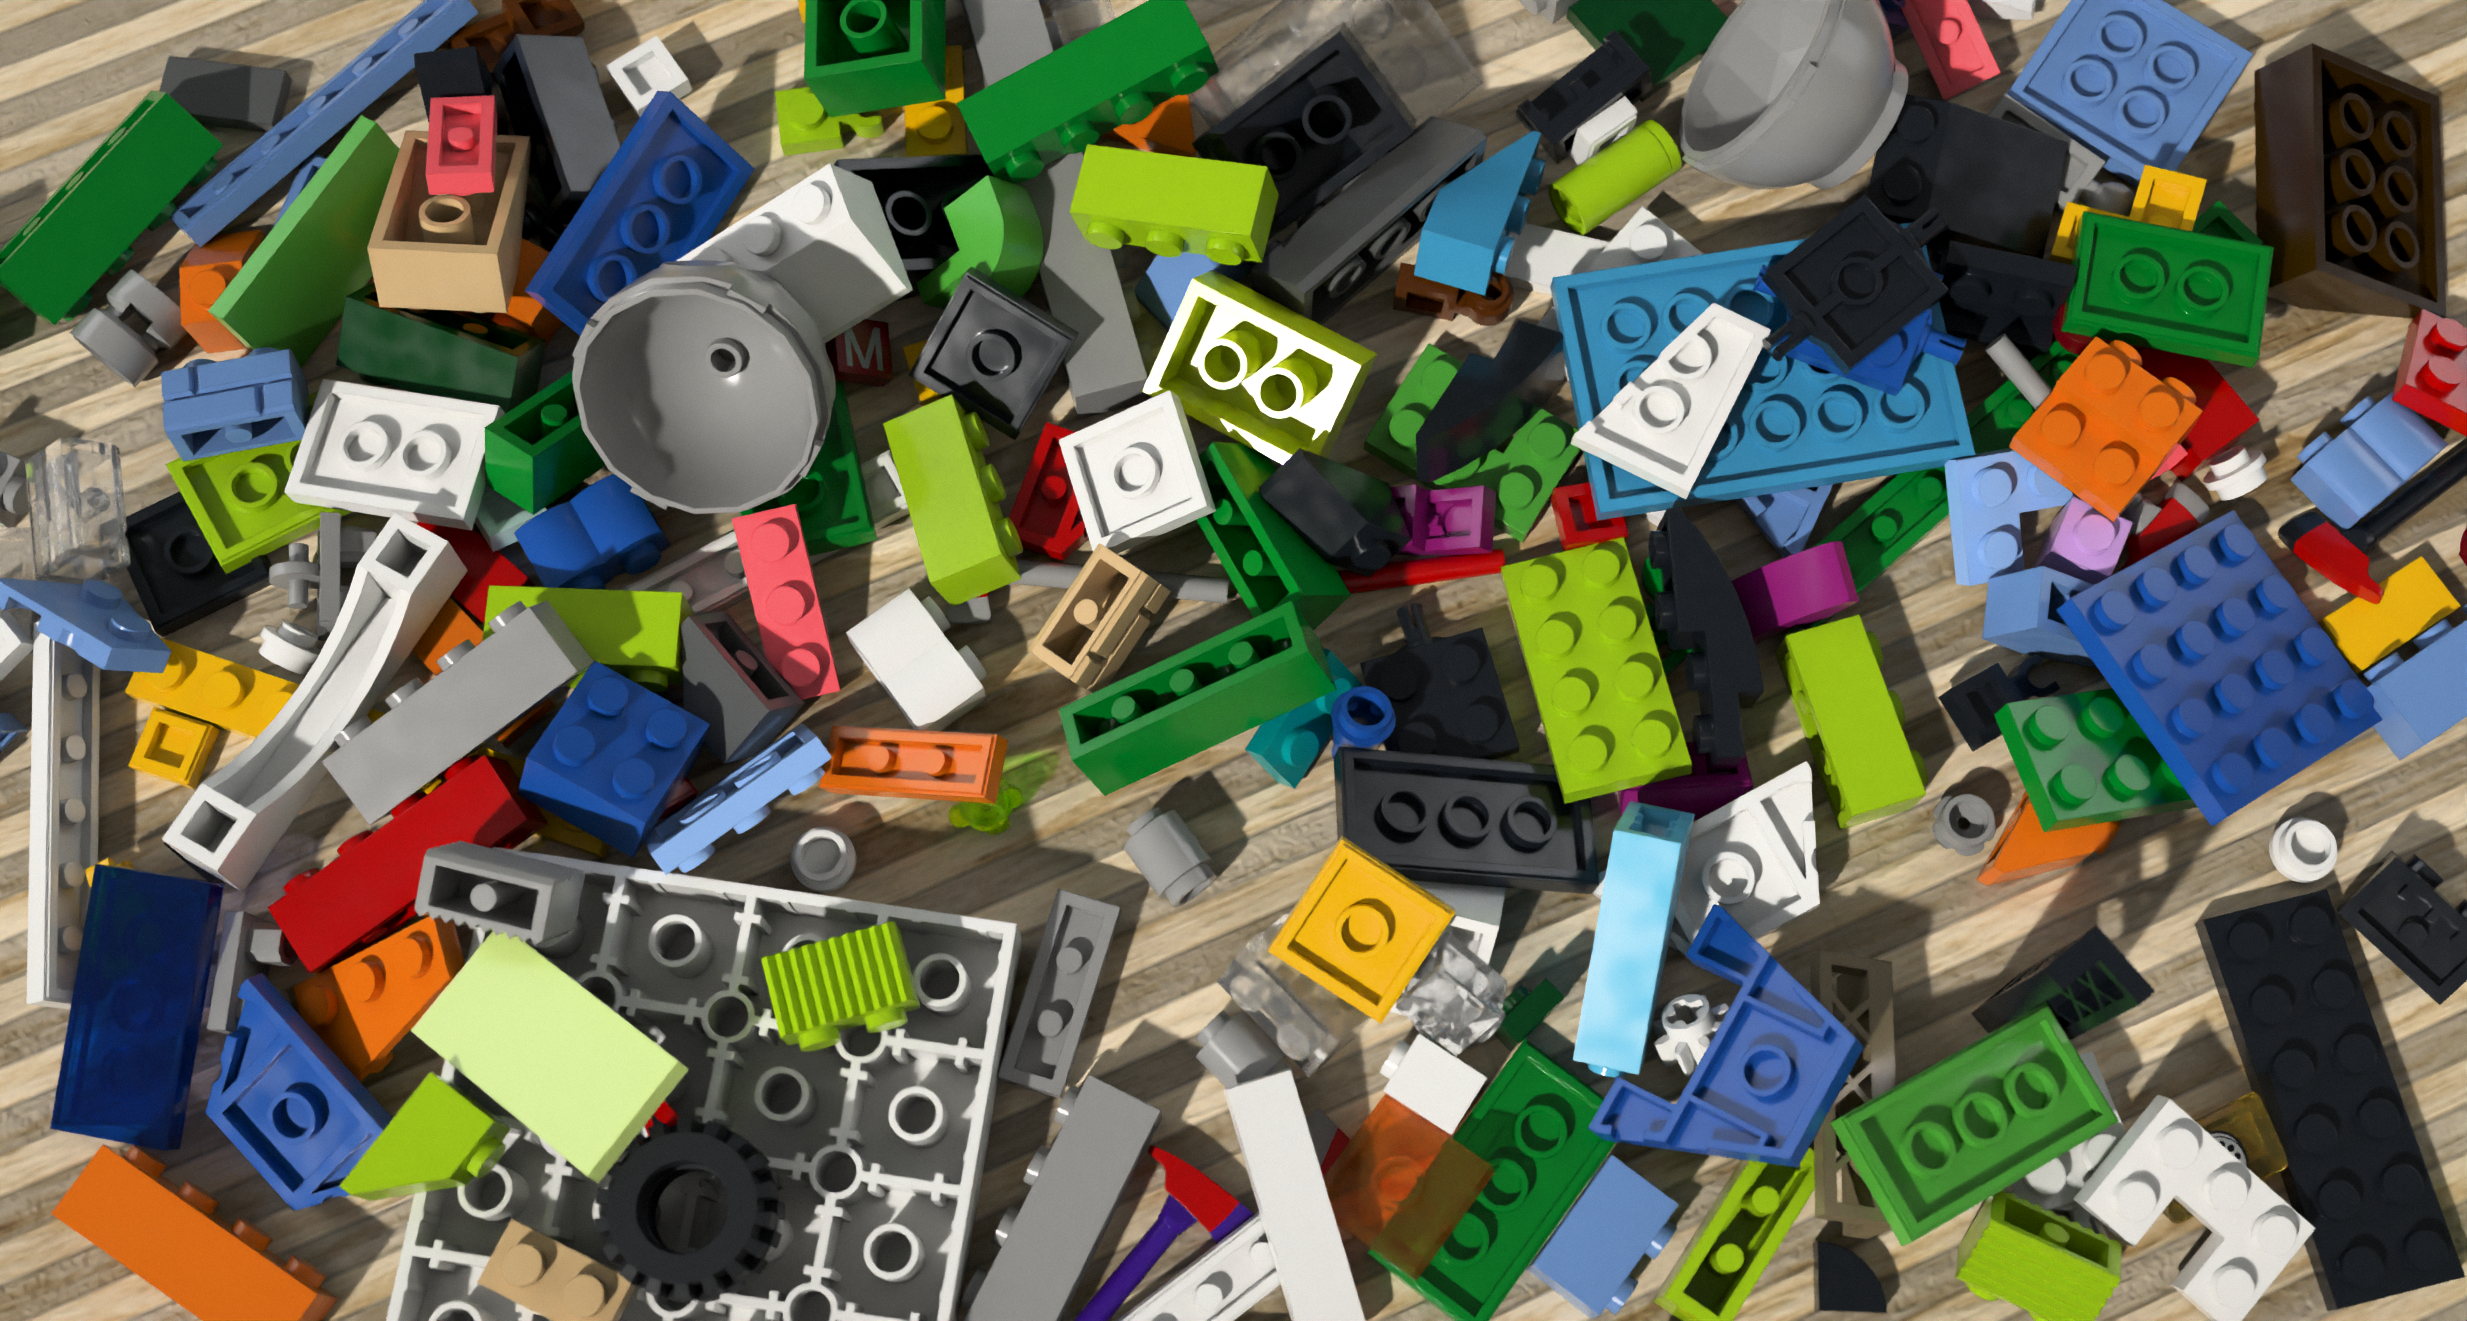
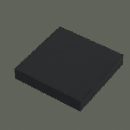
M970 267L959 283L908 376L943 397L952 394L964 410L969 413L975 411L982 421L1016 440L1079 332L975 268Z
M177 492L108 525L155 632L162 638L271 585L269 582V569L272 564L267 554L259 555L251 559L252 562L228 574L225 573L181 492Z

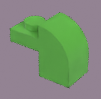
M987 175L944 208L959 251L916 283L925 305L945 309L970 267L975 268L1020 297L1025 295L1036 278L1043 254V232L1029 191L1026 187Z

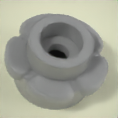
M1962 793L1956 797L1947 796L1939 801L1934 808L1933 816L1936 818V823L1932 826V832L1935 839L1942 847L1946 849L1953 848L1959 855L1972 856L1981 852L1984 849V843L1991 841L1995 836L1996 820L1994 813L1985 800L1974 794ZM1959 819H1965L1968 822L1969 827L1967 830H1962L1958 827Z

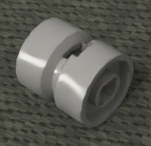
M130 269L106 294L109 306L106 309L93 308L73 328L70 334L105 366L131 386L136 387L159 363L156 351L160 347L172 349L187 331L181 325V308L146 278ZM133 312L149 325L142 336H139L123 322Z

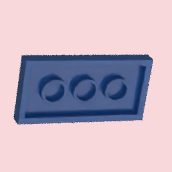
M657 91L525 289V292L581 336L586 323L610 297L639 277L659 268L662 263L676 261L708 241L755 168L671 91Z

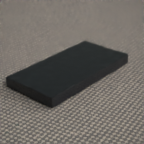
M1340 746L1333 757L1338 840L1341 836L1345 837L1410 880L1592 894L1599 886L1591 798L1565 804L1554 765Z

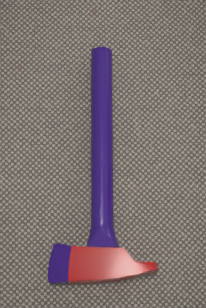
M1150 1145L1147 1153L1162 1165L1165 1171L1164 1189L1168 1196L1160 1211L1161 1213L1073 1321H1109L1178 1235H1181L1182 1232H1185L1197 1222L1209 1232L1217 1244L1255 1214L1195 1167L1171 1153Z

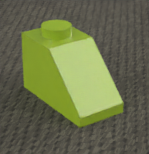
M430 1072L339 1187L350 1195L372 1201L466 1186L474 1176L478 1179L483 1178L499 1162L506 1149V1145L502 1141L511 1131V1128L450 1081Z

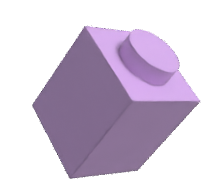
M2073 496L2052 520L2033 568L2046 566L2095 585L2112 576L2133 522L2120 516L2113 522L2085 501Z

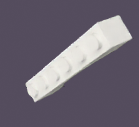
M394 512L357 564L348 595L337 621L319 656L295 693L274 720L245 750L224 768L200 784L163 836L162 840L189 862L244 892L328 770L321 761L340 748L334 737L369 713L468 571L449 541Z

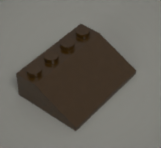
M2313 43L2254 71L2255 217L2257 237L2263 241L2262 245L2274 247L2267 296L2301 309L2414 319L2423 308L2435 315L2446 318L2439 96Z

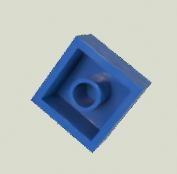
M594 660L527 756L517 794L634 858L696 763L710 724Z

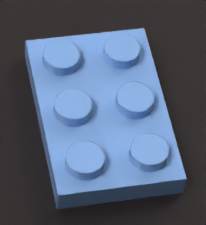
M800 723L656 824L645 840L651 856L665 875L679 867L682 873L694 869L715 852L716 849L711 843L730 829L734 828L737 834L751 829L770 813V809L766 804L787 789L792 795H797L816 783L825 774L821 765L832 758L819 738L803 723Z

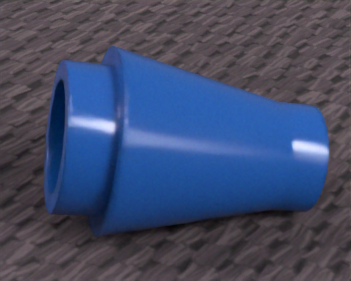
M1358 686L1344 692L1336 699L1332 707V757H1334L1339 746L1376 750L1391 735L1395 727L1396 717L1390 700L1383 692L1370 686Z

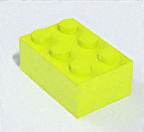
M1211 270L1191 280L1142 392L1155 397L1169 390L1180 397L1185 414L1281 464H1284L1299 448L1328 459L1375 361L1377 353Z

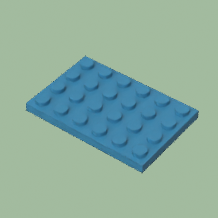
M1905 223V224H1899V225H1901V226L1905 229V228H1906L1907 226H1909L1911 223ZM1807 239L1553 277L1550 288L1559 332L1563 334V353L1579 430L1588 421L1591 422L1613 401L1614 396L1630 381L1633 382L1658 359L1660 353L1713 302L1771 329L1769 335L1787 322L1785 305L1776 297L1757 290L1754 291L1753 287L1762 265L1771 268ZM1924 245L1921 249L1928 266L1931 268L1927 248ZM1938 302L1932 307L1931 328L1947 333L1940 303ZM1763 346L1687 499L1583 450L1597 521L1945 467L1944 464L1949 460L1974 457L1976 454L1955 366L1951 362L1920 352L1910 364L1901 390L1895 397L1788 356H1784L1781 361H1776L1771 354L1777 346L1769 352Z

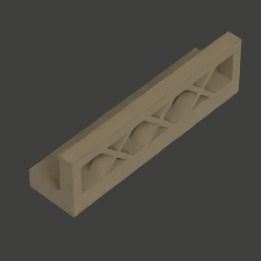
M1818 950L1810 955L1811 994L1857 1038L1864 1048L1814 1137L1815 1218L1843 1222V1236L1869 1239L1890 1230L1891 1227L1830 1122L1835 1120V1105L1839 1102L1841 1117L1896 1086L1892 962ZM1832 972L1841 973L1837 977V996L1832 992ZM1836 1150L1840 1153V1155L1837 1158ZM1841 1169L1842 1202H1837V1172Z

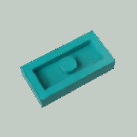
M1325 648L1323 650L1337 690L1261 724L1245 748L1278 783L1294 789L1333 731L1332 707L1334 702L1344 692L1362 686V683L1331 650Z

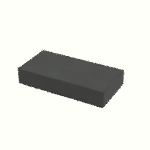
M168 56L159 91L168 93L200 124L268 132L283 119L292 79L286 70Z

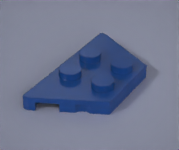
M262 973L250 977L240 986L238 997L244 999L245 1002L237 1030L226 1036L220 1057L222 1064L221 1075L213 1083L205 1113L293 1211L321 1204L334 1197L349 1196L350 1194L339 1187V1185L393 1118Z

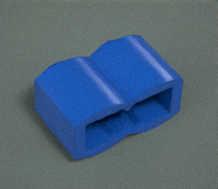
M611 474L590 485L569 502L557 505L535 516L514 532L544 587L606 590L605 584L617 575L626 572L629 575H636L652 568L661 559L660 553L671 544L645 499L630 492L632 487L615 474Z

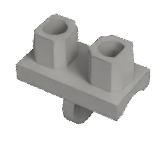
M320 513V529L317 532V563L309 562V546L307 544L293 543L289 545V561L277 563L269 569L270 584L277 588L288 590V606L290 608H307L308 590L317 589L318 640L327 641L350 589V586H340V569H356L357 564L376 539V530L355 526H341V513Z
M225 911L221 942L209 941L206 964H186L183 977L186 981L202 984L199 1007L210 1009L207 1030L226 1034L235 1032L245 1002L244 999L238 997L242 983L246 979L261 973L268 978L269 966H293L298 955L278 925L244 911ZM277 989L291 1005L288 992Z

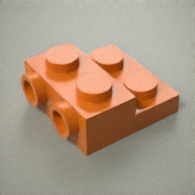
M2096 336L2057 380L2051 394L2013 436L2009 447L2108 519L2115 522L2189 435L2203 410L2194 405L2196 396L2185 383L2172 377H2166L2161 382L2141 368L2143 364L2142 358L2132 346L2120 340H2113L2108 345Z

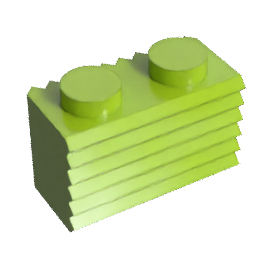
M895 921L885 922L882 925H873L868 929H860L856 932L846 933L828 940H820L814 944H806L803 947L792 948L789 951L761 958L780 1038L788 1046L799 1043L802 1052L833 1046L841 1041L839 1031L866 1024L868 1033L882 1032L902 1026L908 1022L905 1012L920 1008L901 931Z
M2002 1189L1987 1198L1958 1248L1955 1278L1965 1282L1969 1290L1978 1297L1989 1301L2002 1299L2028 1311L2035 1321H2094L2096 1317H2099L2101 1309L2105 1307L2108 1298L2112 1296L2114 1288H2117L2120 1282L2122 1245L2116 1239L2109 1240L2103 1233L2096 1234L2090 1227L2083 1228L2077 1221L2070 1222L2065 1216H2057L2052 1210L2045 1211L2039 1204L2032 1205L2026 1198L2019 1199L2013 1192L2006 1193Z

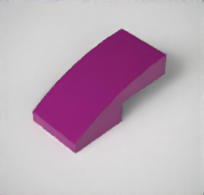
M1417 484L1390 487L1412 539L1395 555L1492 553L1496 492L1484 485L1430 491Z
M1832 541L1790 555L1731 581L1748 619L1755 645L1795 624L1814 625L1859 602L1842 541Z

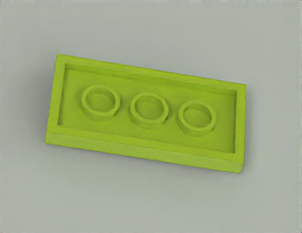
M1624 537L1501 566L1502 581L1564 803L1691 774V758Z

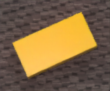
M2422 556L2378 583L2384 590V596L2379 604H2373L2360 597H2356L2318 622L2356 675L2461 607Z

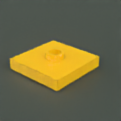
M1341 836L1268 946V951L1381 1024L1454 916L1455 909Z

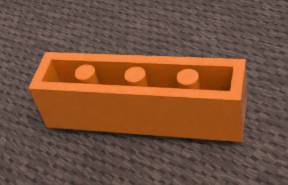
M102 1144L51 1213L202 1321H323L338 1300L335 1295L321 1286L327 1278L322 1271L296 1255H292L288 1262L284 1261L267 1249L274 1240L269 1234L240 1217L234 1225L214 1212L220 1204L217 1198L187 1180L181 1188L161 1175L168 1165L148 1150L136 1144H132L128 1151Z

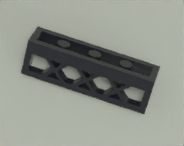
M2095 925L2020 972L1971 1014L1989 1034L2027 1011L2029 1012L2047 1002L2069 1040H2072L2140 1005L2155 990L2102 930Z

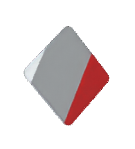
M1316 1109L1306 1119L1324 1178L1354 1147V1143L1322 1110Z

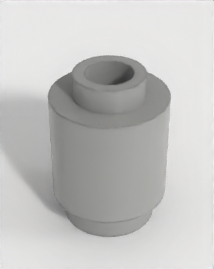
M1158 807L1153 808L1137 818L1127 828L1131 838L1124 845V850L1160 899L1167 897L1172 905L1177 908L1198 896L1215 881L1217 876L1209 867L1212 862L1211 857L1176 810L1162 814Z
M1224 1010L1221 1011L1196 1037V1040L1203 1046L1196 1055V1059L1225 1088L1284 1069H1291L1283 1061L1287 1055L1243 1010L1238 1012L1233 1018Z

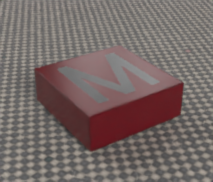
M864 319L825 343L826 352L833 366L836 381L884 387L893 380L888 322Z

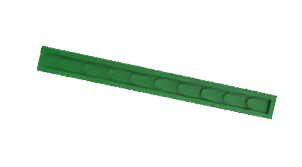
M2219 200L2195 220L2192 232L2263 244V241ZM2054 340L2046 354H2038L2029 363L2053 390L2057 380L2079 355L2067 351L2057 340ZM2010 379L1967 415L1975 454L2010 448L2009 445L2013 436L2036 411ZM1945 467L1898 474L1814 546L1832 541H1842L1857 596L1950 517ZM1837 613L1815 623L1814 625L1799 626L1803 630H1806L1826 624Z

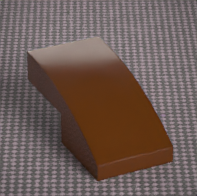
M502 0V13L460 28L448 38L450 49L476 46L495 83L498 84L493 69L516 34L576 37L585 30V22L571 0Z

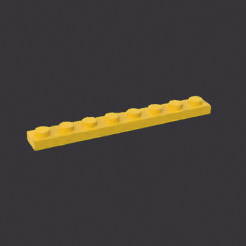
M159 637L172 651L164 672H134L125 693L136 700L255 740L274 720L300 684ZM373 709L367 714L373 723L385 715V713ZM481 747L472 754H478L480 757L488 755L507 760L521 781L525 765L524 760L485 747ZM442 776L422 792L428 795L447 781L446 777ZM537 805L548 825L533 834L534 836L601 859L605 858L610 846L609 844Z

